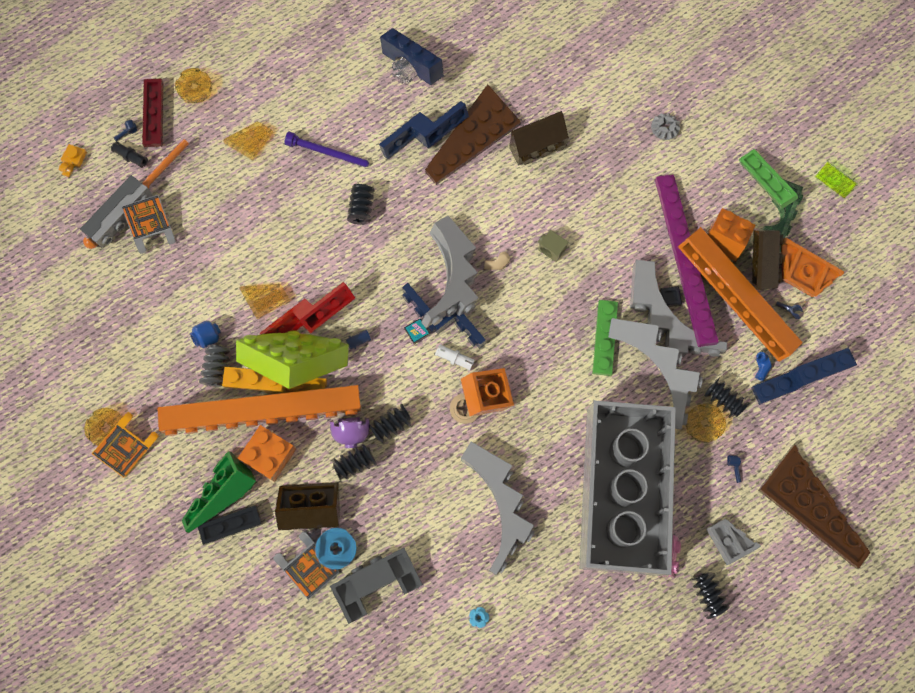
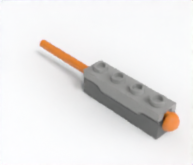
M185 139L171 151L142 183L130 175L80 228L88 237L83 239L85 247L94 249L98 245L103 248L112 242L117 232L125 228L127 220L121 206L153 195L149 190L150 185L189 145Z

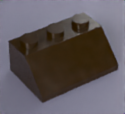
M557 112L511 131L509 148L518 166L521 164L527 165L538 157L544 158L550 152L555 150L558 152L566 148L569 136L563 112Z
M754 230L752 285L757 290L778 288V283H781L782 274L779 272V264H782V253H779L780 245H783V234H780V230Z
M339 482L279 486L275 508L278 531L339 527Z

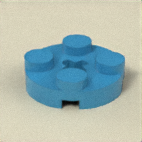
M331 528L322 533L315 545V554L321 565L331 570H339L349 565L354 559L356 542L346 530ZM334 543H338V547H341V551H338L337 555L333 554V551L330 550Z

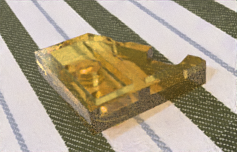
M257 121L225 138L223 142L253 161L271 137L273 131Z
M281 284L239 287L256 319L290 302Z

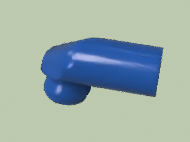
M761 351L756 355L759 370L755 378L764 381L772 365L768 355Z

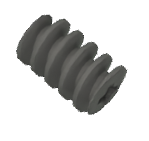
M208 345V348L205 349L207 355L203 357L206 363L202 364V368L205 370H202L200 373L204 378H200L199 383L206 386L221 387L218 385L220 382H223V378L220 375H224V371L221 368L228 366L226 363H223V360L229 359L224 353L230 352V349L219 345Z

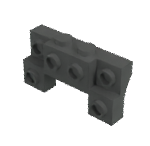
M405 548L384 558L380 555L370 560L371 565L365 568L361 565L351 570L352 575L330 585L348 624L368 614L361 600L362 598L392 582L398 581L404 595L423 585Z

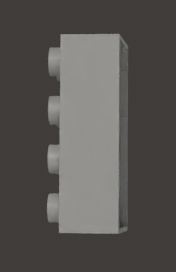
M594 400L587 409L579 569L653 576L671 575L676 407Z

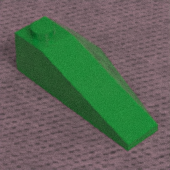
M228 451L217 463L212 471L216 473L210 483L205 482L202 487L204 489L201 498H196L183 517L182 523L185 532L190 533L243 497L256 482L252 471L232 452Z

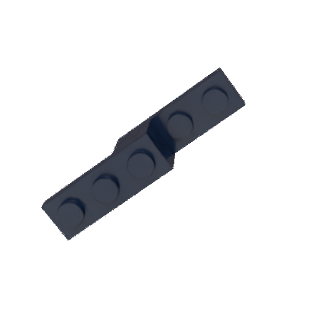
M460 101L435 122H432L419 112L379 144L383 156L389 159L414 138L429 149L469 117L466 104Z
M409 283L405 284L402 287V297L408 304L411 302L414 305V311L420 318L424 317L430 308ZM456 312L450 317L446 315L440 323L435 326L432 324L428 327L431 332L435 331L437 334H440L456 321V327L460 332H465L469 336L467 339L473 347L477 346L481 349L486 344V339L464 313L460 316Z
M848 347L798 366L786 374L754 385L751 389L758 404L761 405L808 387L821 379L857 366V363Z

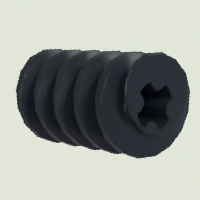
M359 183L352 186L347 221L352 224L365 225V220L371 219L368 213L372 212V209L369 207L373 205V202L370 201L374 199V195L370 194L375 192L373 187Z
M717 378L707 389L704 396L712 395L711 402L718 400L717 408L724 405L722 412L730 411L729 418L733 416L738 417L750 403L742 404L744 398L741 396L736 399L738 392L735 391L730 394L732 387L724 388L726 382L718 383L719 378Z
M402 403L400 404L401 410L396 407L393 408L394 415L388 411L387 419L381 415V423L373 420L374 427L369 424L373 434L382 444L385 443L384 436L389 440L391 439V432L398 435L397 428L404 431V424L411 427V417Z
M362 444V451L354 448V455L347 451L348 458L341 454L340 462L333 458V467L340 482H342L341 476L349 479V472L356 476V469L362 473L363 465L368 469L371 468L370 462L375 466L377 465L370 448Z
M709 572L690 579L697 581L693 588H700L696 595L704 597L700 604H707L703 612L711 613L706 619L720 616L730 608L728 604H722L726 601L725 596H719L723 590L715 588L719 585L718 580H712L716 574Z

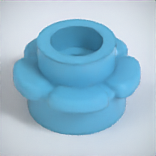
M477 607V609L470 611V624L478 628L485 627L486 622L489 621V614L485 612V609Z

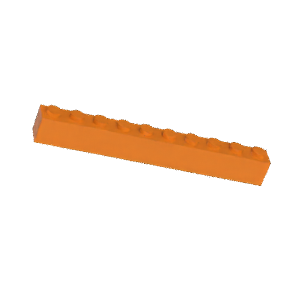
M354 385L157 407L158 427L161 433H165V436L178 435V432L186 431V434L198 433L199 429H206L207 432L217 431L218 427L236 429L238 425L246 424V427H255L261 422H266V425L278 424L279 420H286L289 423L297 422L298 418L305 417L306 420H316L318 416L326 415V418L337 417V414L345 413L346 416L357 415V412L361 411L359 387Z

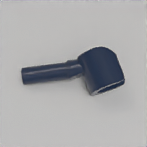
M127 120L124 123L126 129L114 137L115 141H118L124 135L136 133V123H133L132 120Z
M777 301L775 306L791 312L795 319L801 318L800 315L795 313L796 311L803 312L801 306H788Z
M728 455L727 465L734 466L736 482L740 483L742 482L739 471L741 459L738 456Z

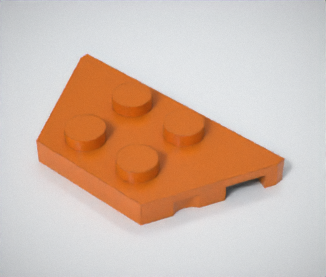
M783 238V245H781L782 280L811 297H816L823 292L824 288L829 287L833 283L832 281L844 274V271L790 239Z

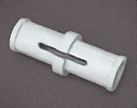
M441 344L435 353L436 356L450 361V364H457L469 371L475 359L460 354V351L451 350Z

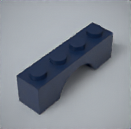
M391 28L380 36L382 53L393 61L400 57L408 60L414 67L418 77L429 85H433L444 77L442 59L396 29Z

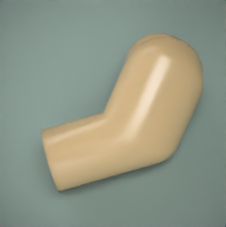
M504 251L494 261L485 260L484 269L502 270L509 263V254Z

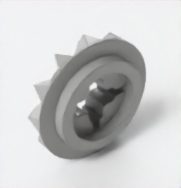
M669 112L667 114L660 113L653 119L651 129L653 134L659 139L670 140L678 135L680 121H677L676 116H671ZM664 122L667 125L670 124L668 129L666 127H662Z

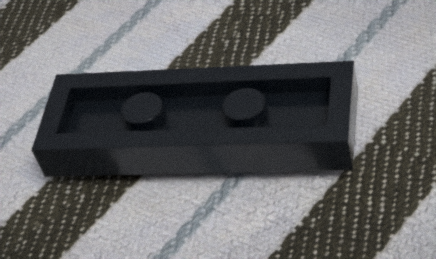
M254 505L203 523L198 527L202 544L208 545L263 524L258 508Z

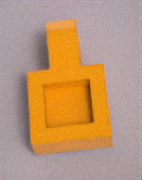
M68 144L61 157L63 163L60 164L58 170L63 172V176L70 177L74 167H81L87 151Z

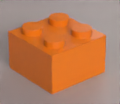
M722 208L707 234L729 259L736 262L747 246L756 225Z
M505 368L473 372L461 378L469 416L499 412L514 406Z
M260 425L238 459L275 482L296 451V448Z

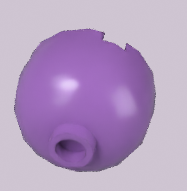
M360 417L340 418L338 423H334L331 420L330 431L333 439L339 444H345V448H356L357 444L363 442L369 434V418L365 417V421H360Z

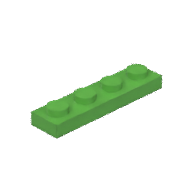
M755 149L739 159L740 164L781 209L798 199L797 193Z
M598 301L592 374L612 376L615 339L608 336L611 319H617L618 302Z

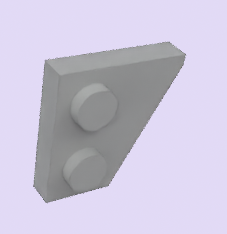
M727 519L721 520L707 528L726 565L734 563L761 547L757 542L754 543L747 538L746 534L740 529H736Z

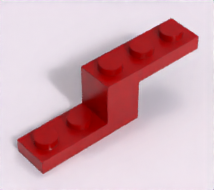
M342 282L314 305L304 298L259 334L288 333L289 331H297L302 326L309 333H312L352 302L355 296L349 287Z

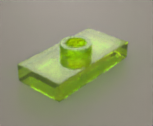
M829 161L815 176L843 198L858 184Z

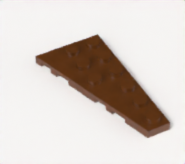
M488 84L468 110L469 117L456 126L426 167L425 173L435 185L442 182L521 125V121Z
M792 445L758 491L854 568L859 569L871 552L857 532L853 531L847 518L843 513L841 514L835 505L836 502L819 478L813 474L809 468L810 465L806 459L802 458L796 445Z

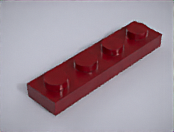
M162 78L144 79L142 145L144 148L163 147L164 82Z

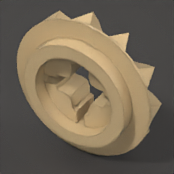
M461 393L455 396L450 403L451 417L459 423H473L479 415L469 416L467 411L466 416H464L463 411L459 408L463 407L464 401H466L465 395Z

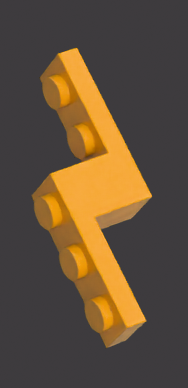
M225 367L222 386L226 388L261 390L267 394H281L326 389L327 379L316 378L288 389L252 369Z

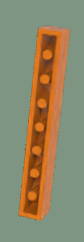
M701 227L678 246L778 362L792 355L803 343Z

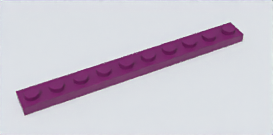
M674 175L656 176L655 184L697 346L717 345L719 341L701 274L678 248L690 236L675 177Z

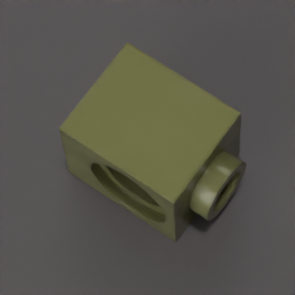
M549 230L547 234H543L538 240V250L557 262L566 250L569 242L552 230Z

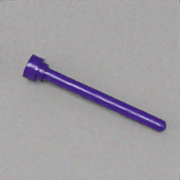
M288 131L285 136L284 145L296 147L298 145L363 167L369 166L368 160L300 139L296 133Z

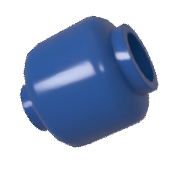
M205 320L192 327L190 337L196 347L207 348L208 345L218 342V334L221 331L216 323L212 324L210 321Z

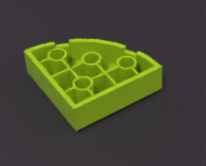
M298 331L246 335L244 338L236 340V362L291 389L348 366L349 345L337 338L330 339L311 334H300Z

